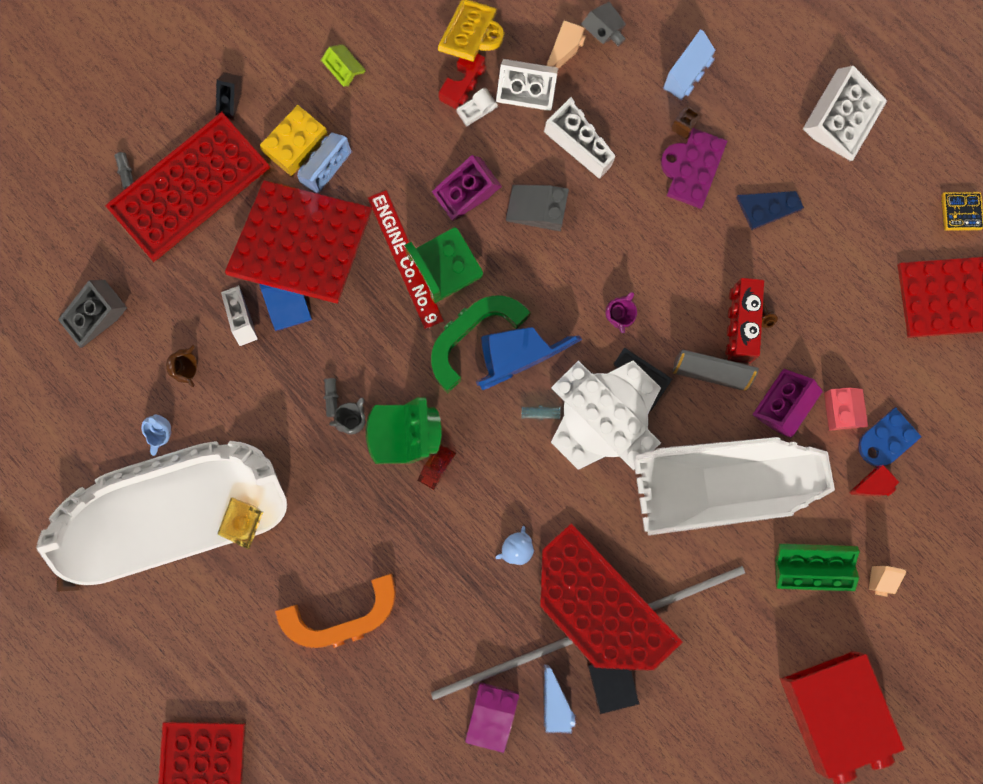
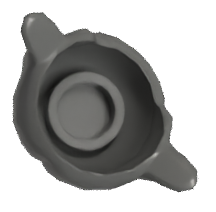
M360 398L357 403L350 402L339 406L334 413V421L329 422V425L335 426L338 431L353 435L359 433L366 423L363 408L364 399Z

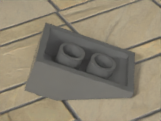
M513 185L506 221L561 232L569 189L551 185Z
M89 280L58 320L77 345L82 348L115 323L127 307L106 280Z

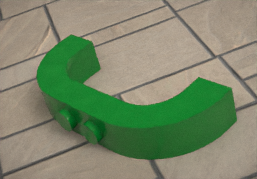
M500 295L482 298L468 309L464 308L458 314L459 317L454 322L451 320L445 325V330L437 338L432 349V370L436 381L448 394L461 382V377L449 364L450 351L483 319L490 316H500L517 329L530 317L531 312L519 301Z

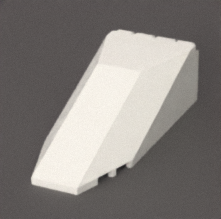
M779 437L661 448L637 455L636 460H634L635 473L641 474V477L636 479L639 494H644L645 496L640 498L642 514H648V517L643 518L644 530L648 532V535L792 516L794 512L807 507L811 502L821 499L835 490L827 451L799 446L796 442H785L780 440Z

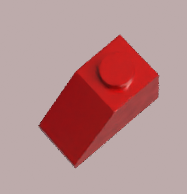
M884 465L876 466L849 493L862 496H890L896 491L895 486L900 482Z

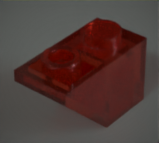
M440 444L438 452L432 454L425 463L417 481L435 490L456 453Z

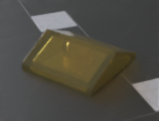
M231 497L217 535L246 549H250L263 511L252 504Z

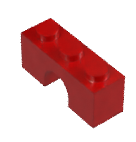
M477 53L474 61L459 58L457 61V71L463 73L465 78L460 81L447 78L439 91V101L456 110L461 105H464L468 100L470 90L473 91L475 89L479 75L482 76L486 70L485 57Z

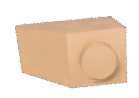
M872 566L869 590L875 591V595L885 597L888 594H895L906 574V570L889 566Z

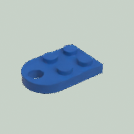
M893 408L861 436L859 452L868 464L885 466L891 464L921 438V435L897 408ZM869 448L875 449V451H876V457H875V458L869 457V455H868V449H869Z

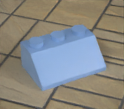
M700 29L670 70L663 88L680 100L685 95H690L694 89V82L700 81L705 73L703 72L704 68H709L715 59L713 58L715 49L703 30Z
M335 133L325 137L321 142L320 148L310 155L308 163L299 169L297 177L300 183L314 193L319 194L351 154L348 139L343 135Z

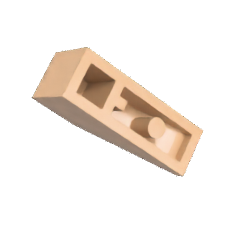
M563 21L546 66L559 69L577 53L579 46L583 47L586 36L583 35L584 27Z

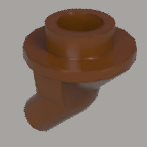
M763 301L762 327L770 328L775 325L778 317L773 311L768 312Z

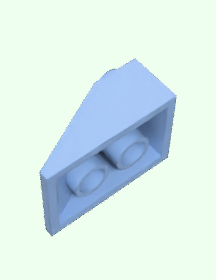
M544 665L546 732H571V727H575V714L571 711L549 665Z

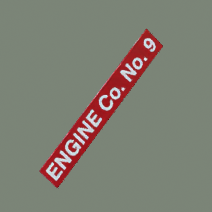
M385 190L368 197L424 329L444 322L437 304L431 298L430 290L414 261L410 262L407 257L404 245L409 243L387 191Z

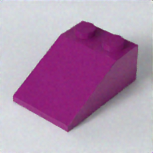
M471 155L441 182L432 193L451 220L454 221L487 200L502 186L482 158Z
M480 682L465 743L504 753L516 711L519 692Z

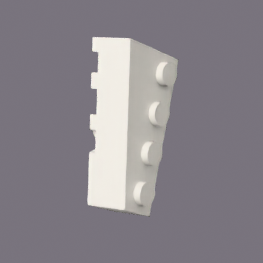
M570 97L547 120L544 132L600 179L611 168L616 156L602 137L600 138L597 135L593 125L588 123L584 113L576 107L575 101Z

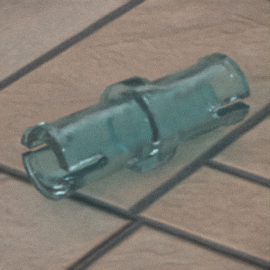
M539 405V407H522V419H539V421H543V419H560V407H543V405Z

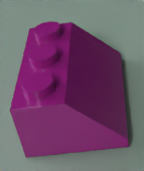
M783 369L752 415L774 431L792 438L823 391L814 379Z

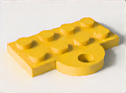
M461 0L438 45V51L474 61L479 50L489 51L498 48L503 42L504 31L498 23L493 21L497 9L470 0Z

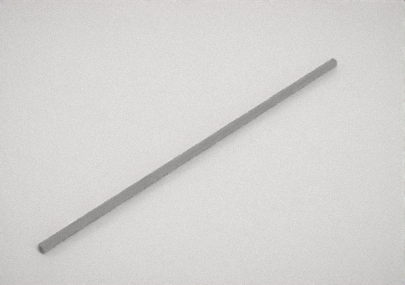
M740 566L648 605L654 611L745 573V570ZM566 637L431 692L433 700H436L573 644V642Z

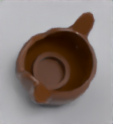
M195 345L188 349L176 351L168 357L166 362L169 376L178 382L189 383L191 387H194L191 379L197 371V361L192 353Z

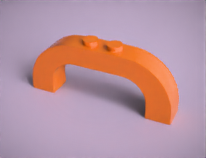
M392 574L371 580L375 591V604L373 609L364 617L324 630H315L303 622L298 605L275 611L278 623L288 638L305 647L320 648L333 644V648L344 645V640L352 638V641L364 638L363 634L382 625L393 610L396 599V587Z

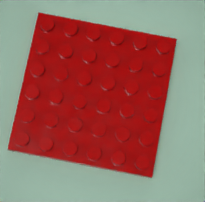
M264 180L225 273L235 278L338 304L370 218L372 207Z

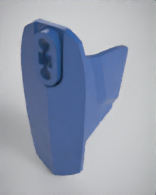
M533 327L484 335L481 337V344L488 375L477 380L476 384L477 386L480 385L482 390H485L513 377V374L515 375L533 367L581 341V336H568L548 346Z

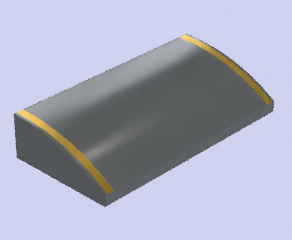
M682 349L675 358L672 373L747 391L752 385L759 368Z

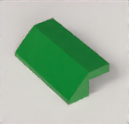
M779 544L776 554V588L855 591L859 581L856 563L860 550L858 546Z

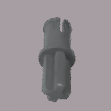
M119 152L114 155L118 167L117 174L120 175L123 188L126 189L134 183L131 174L132 168L129 167L126 153Z
M328 378L324 379L325 396L323 399L326 402V416L334 417V413L338 408L337 399L339 396L336 390V379Z

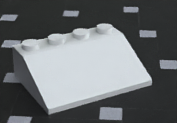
M854 66L837 69L803 129L815 141L852 161L887 100Z

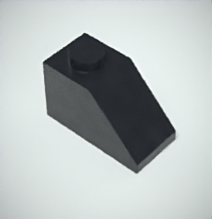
M224 72L216 80V115L222 112L227 118H235L242 94V76Z

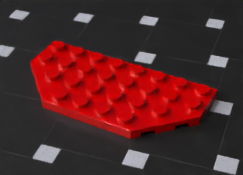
M572 523L542 550L540 607L595 668L653 671L683 643Z

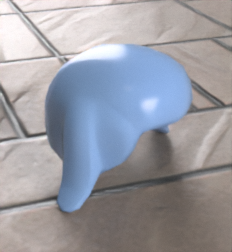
M157 414L143 420L141 426L142 433L146 437L147 443L151 446V455L154 456L158 448L169 441L171 424L166 418Z
M522 526L520 533H514L507 537L502 546V554L497 555L496 559H504L509 564L524 565L532 558L534 547L531 537L525 532V526Z

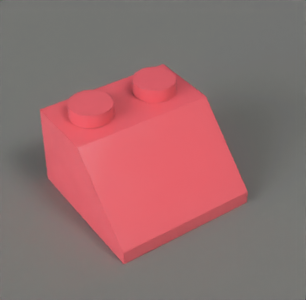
M839 388L830 389L824 393L829 431L868 427L863 389Z

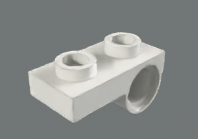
M483 88L475 93L472 100L457 108V113L465 125L468 126L496 109L498 104L489 91Z

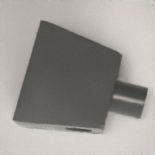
M610 2L592 10L581 23L584 28L603 44L612 40L617 46H620L626 40L620 32L625 27V22Z

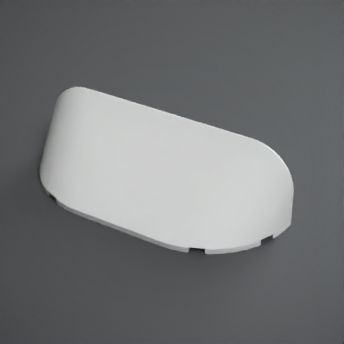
M217 441L202 443L117 469L96 478V484L86 490L83 487L79 488L63 501L50 516L49 520L51 523L47 529L42 530L37 550L51 570L60 578L81 585L102 584L264 533L282 520L286 512L287 501L270 460L264 456L262 451L249 444L229 441L228 445H219Z

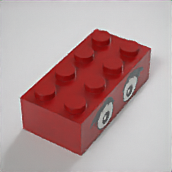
M741 278L730 289L729 300H732V304L728 309V318H731L730 325L727 327L729 344L726 345L725 351L726 355H728V361L751 363L760 356L764 280Z

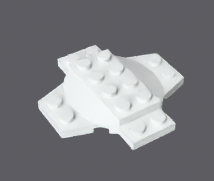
M577 361L551 387L565 402L564 417L551 443L578 470L605 456L620 457L634 470V460H636L637 455L653 451L661 444L648 430V413L661 387L634 361L607 374H593Z

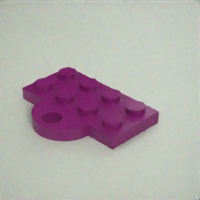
M693 128L687 144L675 143L666 148L661 158V168L664 174L672 179L667 196L702 209L727 140ZM673 155L676 161L673 163L668 162L666 156Z

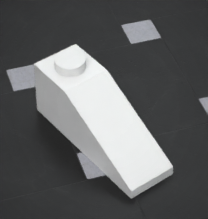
M237 286L221 292L231 332L239 346L257 340L255 327L240 287Z

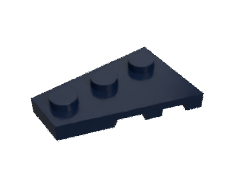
M796 191L737 195L736 197L751 230L799 212L804 208Z

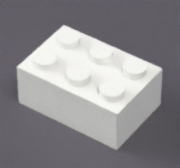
M503 59L500 68L496 102L551 111L558 68Z

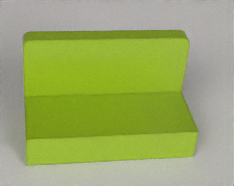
M344 45L329 46L321 59L343 87L349 86L355 75L364 74L366 71Z

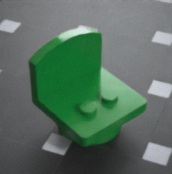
M455 227L415 248L412 242L404 245L410 262L414 261L430 290L434 303L443 300L483 277L481 267L461 233Z
M417 397L405 405H375L372 407L366 423V444L375 464H410L429 457V454H436L439 450L441 443L440 415L435 407H427L426 397Z

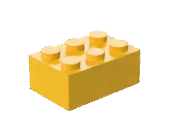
M297 105L260 144V147L266 156L292 176L310 155L317 150L322 140L328 137V133L323 125Z

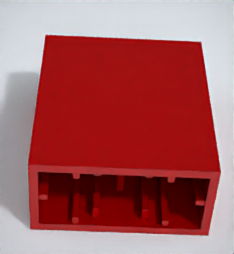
M851 651L780 678L816 772L827 779L832 778L834 784H844L853 781L858 777L855 769L870 764L873 770L889 767L895 763L893 754L905 750L867 654Z

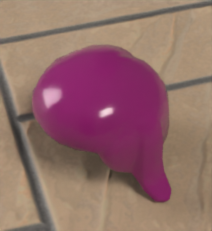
M630 292L627 296L611 300L606 306L605 315L607 320L615 328L619 329L621 333H625V327L632 325L637 317V307L632 301L634 297L633 292Z

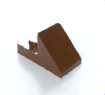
M687 105L675 119L671 130L687 139L702 117V114Z

